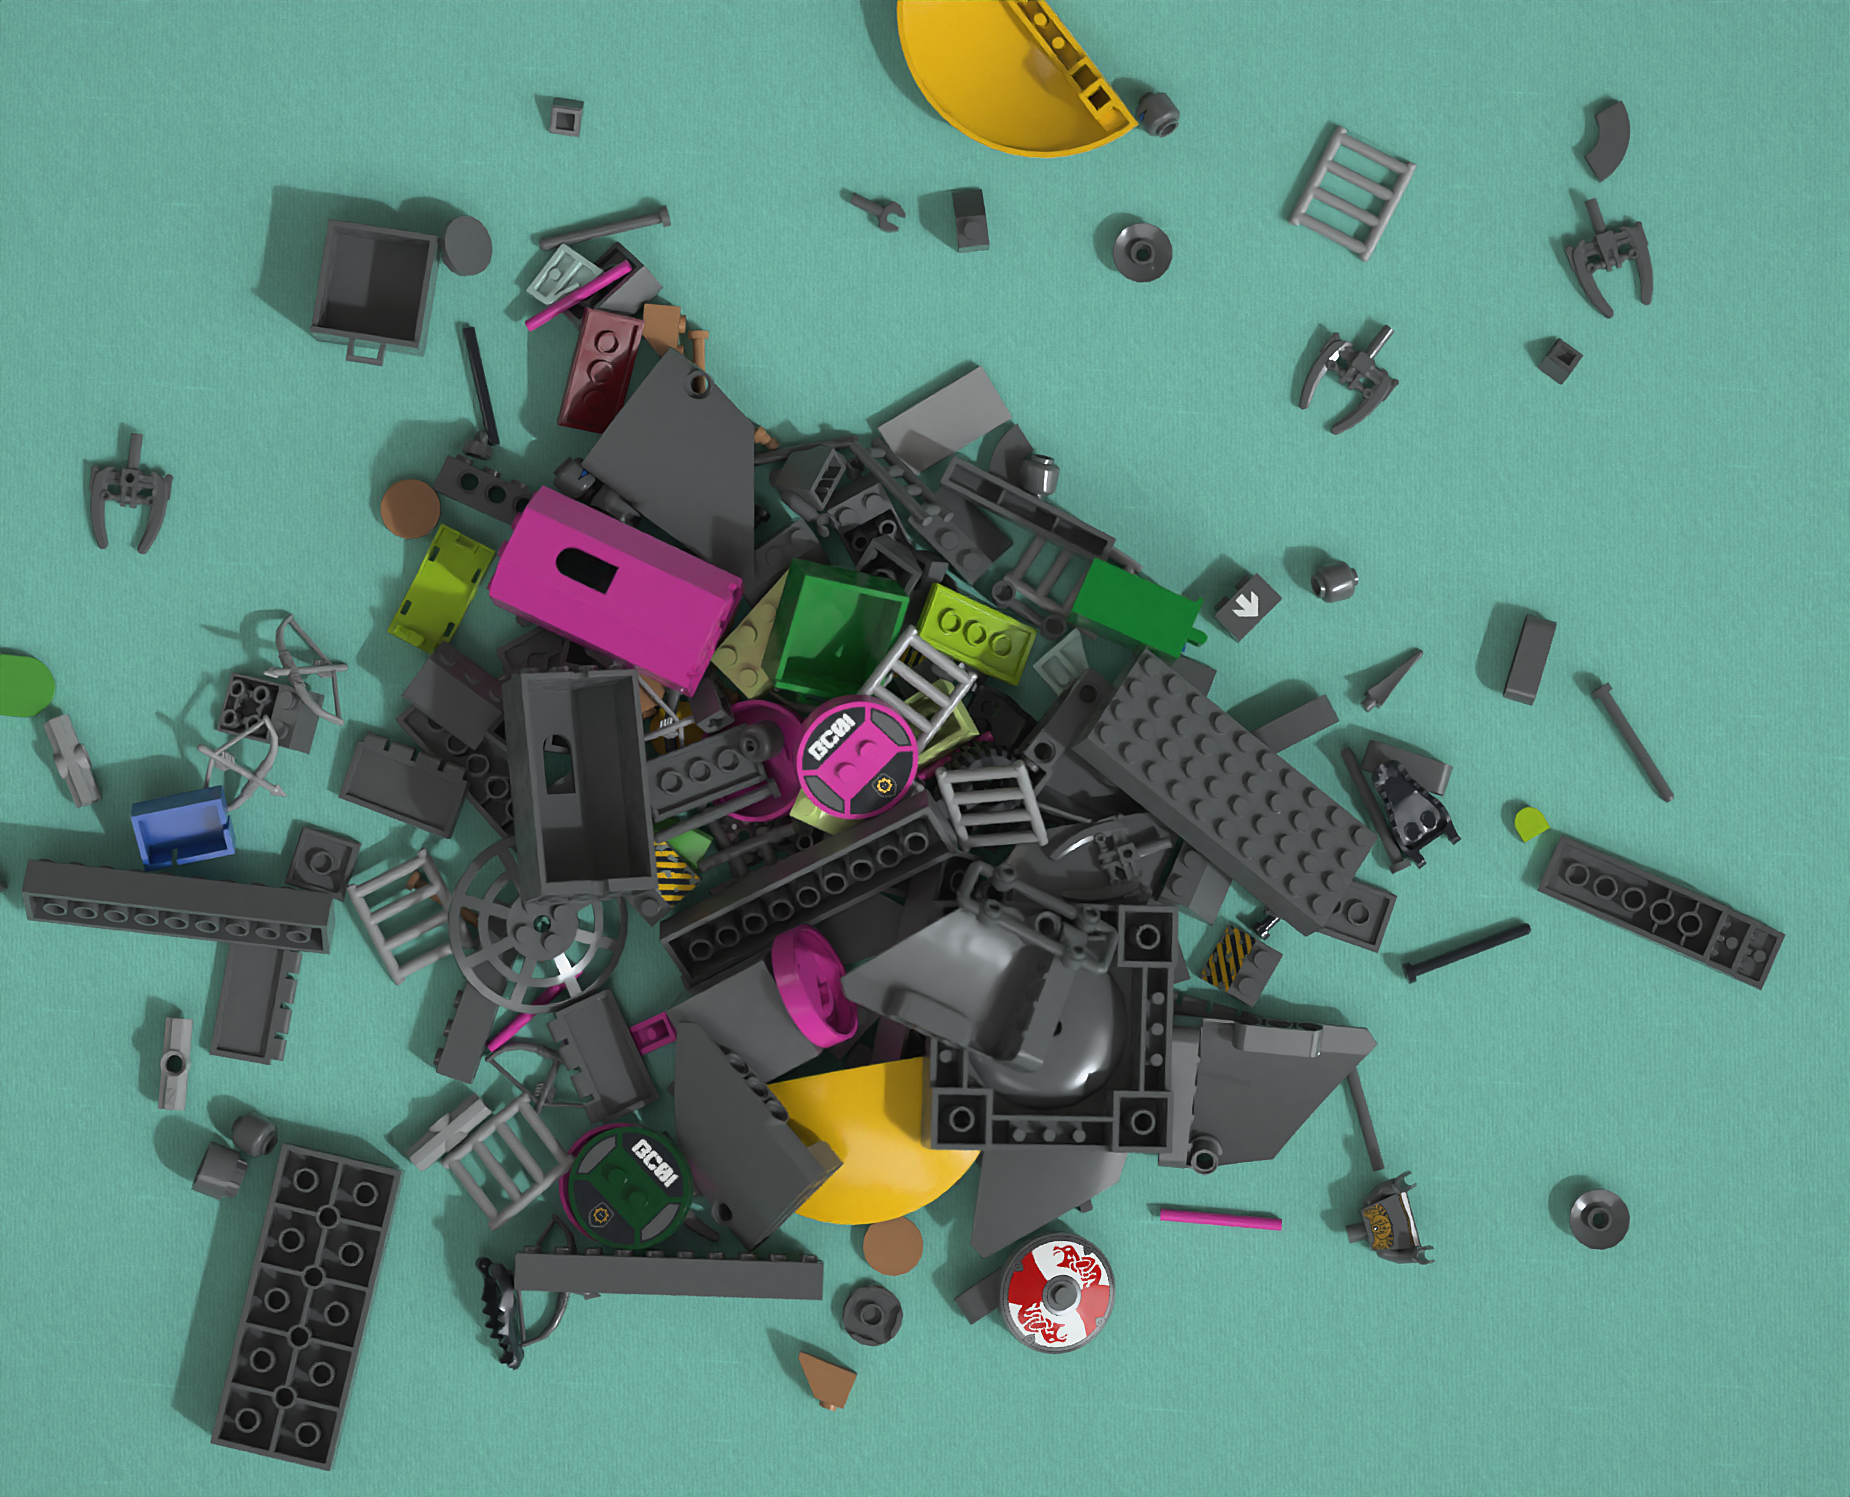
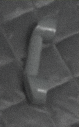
M999 581L993 586L991 599L995 606L1002 609H1011L1040 629L1041 636L1047 640H1057L1063 636L1066 631V622L1063 617L1057 614L1048 615L1046 618L1015 598L1016 589L1008 581Z

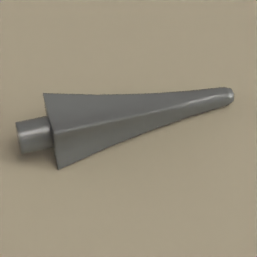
M1416 651L1399 668L1364 693L1366 698L1360 703V706L1368 713L1375 706L1379 709L1404 675L1423 656V651Z

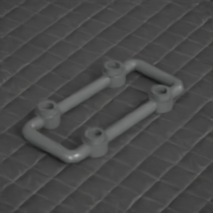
M982 861L972 862L967 869L957 894L958 904L966 911L974 914L976 920L986 928H996L998 926L1058 956L1062 965L1070 970L1082 968L1090 973L1101 975L1110 966L1119 935L1114 927L1100 920L1099 910L1092 905H1085L1077 909L1017 879V870L1010 864L1003 863L995 868ZM979 873L990 878L993 887L999 891L1009 892L1014 890L1072 919L1076 928L1086 933L1096 931L1104 935L1106 940L1098 962L1087 957L1085 946L1079 942H1071L1064 946L1004 916L1002 905L995 900H987L980 904L969 898Z

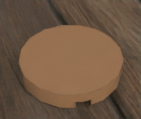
M404 479L393 484L385 492L381 502V517L385 526L394 535L406 540L418 539L430 534L437 526L441 517L440 500L437 493L427 483L417 479Z
M901 1216L872 1223L864 1235L863 1251L867 1262L874 1270L883 1275L898 1276L909 1272L917 1265L923 1252V1239L916 1225Z

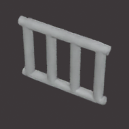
M1338 125L1295 205L1288 223L1294 226L1301 224L1359 254L1358 258L1363 262H1367L1409 184L1417 165L1408 161L1405 164L1346 134V129ZM1340 145L1399 174L1392 190L1333 161ZM1328 171L1385 200L1386 202L1378 217L1320 188L1319 185L1326 172ZM1315 198L1372 227L1365 242L1362 243L1306 214L1305 212L1312 199Z
M1035 536L1012 573L1008 572L1005 574L1002 581L1005 580L1012 583L1016 591L1051 614L1060 615L1066 620L1091 564L1088 565L1061 606L1047 597V595L1073 557V554L1062 550L1038 588L1035 589L1021 580L1046 543V540ZM1112 547L1108 557L1123 566V570L1136 575L1142 570V565L1116 547ZM1065 621L1074 629L1077 628L1080 633L1092 640H1096L1098 635Z
M909 625L857 692V695H875L877 698L893 706L905 719L922 731L916 738L919 756L978 676L971 671L965 672L919 637L916 628L913 625ZM909 644L959 682L949 696H946L899 660V657ZM890 669L940 706L930 721L880 684Z
M1017 760L1013 765L950 771H946L944 767H939L935 770L937 782L961 851L968 852L971 847L1037 842L1038 845L1043 846L1048 843L1047 833L1028 772L1022 760ZM1016 777L1019 787L954 792L951 783ZM1023 799L1026 808L961 814L958 804ZM1030 820L1033 830L968 835L965 826Z
M426 847L416 852L417 856L358 886L356 884L346 886V890L360 919L396 985L402 984L405 981L404 977L452 954L448 941L399 966L391 951L448 922L451 894ZM421 867L424 868L431 883L371 913L363 896ZM437 893L445 910L387 939L384 938L377 923ZM460 913L459 934L462 948L465 947L467 950L473 948L475 941Z
M526 1092L512 1100L441 1160V1164L446 1169L450 1168L488 1217L490 1220L488 1225L492 1231H496L499 1227L503 1226L568 1172L576 1159L573 1154H567L529 1104L531 1099ZM518 1111L522 1113L559 1162L546 1174L506 1123ZM495 1130L498 1131L536 1181L523 1193L483 1142ZM473 1149L512 1200L500 1212H498L460 1161Z

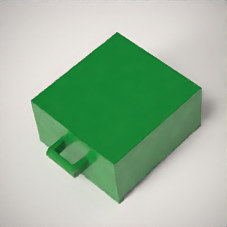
M1096 557L1088 568L1065 620L1136 653L1147 648L1169 667L1178 660L1186 642L1193 646L1201 647L1207 641L1206 633L1193 628L1205 599L1198 597L1194 602Z
M792 558L761 668L775 687L797 691V703L819 707L834 698L857 694L897 641L910 597L897 581L893 579ZM886 676L880 683L882 686L884 685ZM806 694L826 697V700L806 697Z

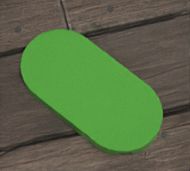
M0 654V715L28 718L40 714L52 703L56 692L55 678L49 668L41 661L32 657Z

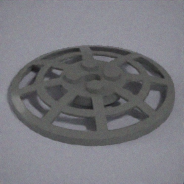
M514 834L493 843L481 851L468 864L458 879L451 896L447 933L450 949L459 970L479 994L491 1002L512 1011L527 1014H547L560 1011L588 998L607 981L617 966L624 949L628 924L625 898L622 895L620 898H617L620 913V931L618 940L602 936L603 912L600 902L535 905L534 900L531 904H523L521 901L518 864L508 849L516 845ZM498 855L506 871L491 884L483 900L466 895L467 888L476 873L491 858ZM512 880L519 894L511 901L508 907L493 903L500 889L508 881ZM589 904L592 905L594 913L593 933L578 929L576 912ZM461 906L479 911L478 934L482 949L466 957L459 934ZM489 915L504 919L506 937L493 944L490 942L488 933ZM540 915H545L549 922L547 929L543 932H537L533 926L535 918ZM574 940L589 944V948L582 959L571 968L564 952L568 950ZM598 947L613 951L612 958L603 973L591 986L581 991L575 976L591 962ZM513 948L524 956L525 959L520 973L518 974L508 968L497 955ZM553 959L560 973L549 978H531L537 960L546 961ZM489 960L491 965L500 974L516 982L510 999H506L489 989L476 976L472 967ZM564 983L571 997L565 1001L548 1005L522 1004L528 986L550 987Z

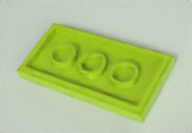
M932 583L916 626L917 635L940 653L1011 686L1019 685L1038 630L938 583Z

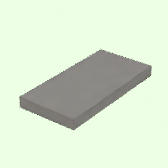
M982 366L881 425L878 427V430L888 447L917 476L1012 419V416Z

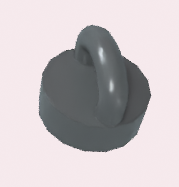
M480 430L476 433L473 440H465L462 448L463 454L479 460L491 459L494 448L487 445V432Z

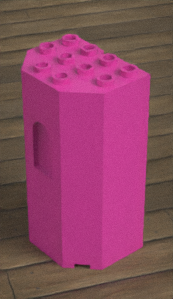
M542 486L538 492L535 491L523 514L519 512L516 515L511 526L514 532L510 540H504L497 556L500 557L496 572L491 577L487 587L490 590L488 595L493 603L512 614L611 659L618 664H624L629 669H637L639 674L692 698L715 652L717 643L721 636H723L745 591L742 579L546 486ZM566 548H577L618 567L619 569L606 595L562 575L556 567L558 554Z

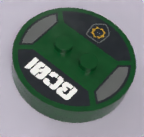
M626 1126L605 1131L584 1146L573 1163L568 1190L572 1211L581 1227L592 1238L612 1248L637 1250L664 1241L681 1226L692 1204L694 1185L691 1168L685 1155L670 1138L651 1128Z

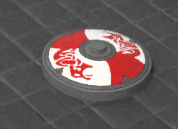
M1044 1232L1021 1243L1005 1261L999 1274L996 1288L998 1312L1008 1332L1023 1345L1046 1354L1068 1353L1088 1344L1106 1325L1115 1301V1279L1107 1258L1092 1242L1069 1232Z

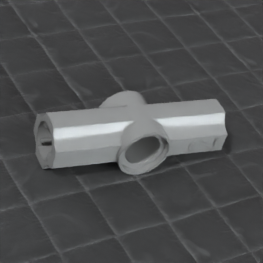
M69 715L58 716L44 723L45 731L55 753L53 758L61 777L66 780L76 807L81 808L101 800V793L91 772V760L84 745L79 742Z
M166 1017L163 1056L160 1060L161 1079L158 1109L185 1111L188 1073L191 1068L190 1051L193 1019ZM174 1055L179 1056L183 1061L182 1069L177 1073L171 1071L168 1065L169 1059Z
M474 1093L452 1113L448 1112L428 1129L429 1132L405 1151V1153L414 1165L423 1172L446 1151L450 1152L469 1136L468 1133L488 1117L492 1111L477 1093Z

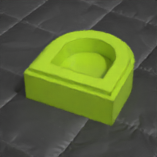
M1533 807L1521 809L1514 817V828L1523 843L1550 828L1541 811Z

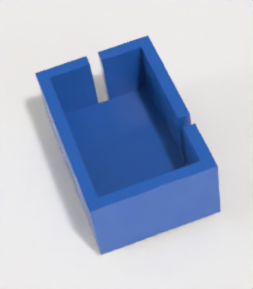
M222 785L132 803L131 821L145 872L172 867L173 849L178 848V865L235 854L236 837L230 815H228V806Z

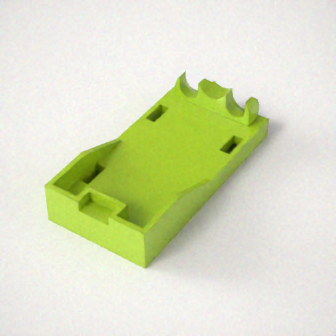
M441 524L387 632L430 655L443 641L450 644L489 571L497 552ZM437 547L440 550L434 562H432L430 558ZM478 569H480L481 573L476 583H473L472 580ZM408 601L412 602L406 615L401 614ZM451 622L455 626L447 638L443 635Z

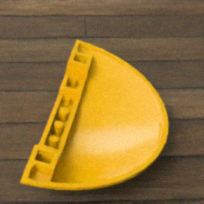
M897 0V22L900 42L908 68L917 86L934 109L953 127L969 138L989 148L1012 155L1032 158H1055L1076 155L1099 148L1122 137L1139 125L1116 91L1046 0Z
M923 1057L858 1067L766 1085L787 1110L789 1120L786 1124L801 1142L809 1147L820 1140L826 1141L844 1163L794 1213L817 1221L834 1224L860 1225L878 1223L901 1217L927 1205L950 1189L965 1174L976 1160L980 1151L929 1150L920 1147Z

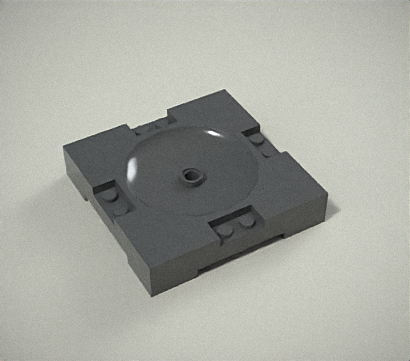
M927 900V926L960 908L961 906L958 904V901ZM997 901L1002 906L1034 913L1051 912L1060 921L1075 927L1072 919L1038 902ZM1067 903L1077 909L1085 905L1096 907L1100 912V920L1117 930L1119 940L1108 970L1101 975L1090 973L1082 968L1076 970L1041 1067L1034 1073H1018L968 1049L960 1050L926 1035V1054H923L920 1147L929 1150L962 1151L1020 1150L1172 1154L1174 1092L1171 1091L1174 968H1177L1179 907L1167 905ZM1039 920L1038 929L1042 933L1044 925L1042 921ZM1096 931L1087 933L1086 954L1088 958L1096 962L1099 960L1106 940L1104 935Z

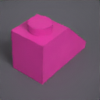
M665 1011L628 1028L640 1056L677 1041V1031Z

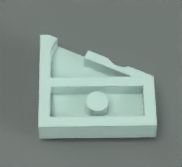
M562 243L526 291L549 307L605 272Z
M1077 628L1032 666L1057 696L1084 669L1088 668L1080 632Z

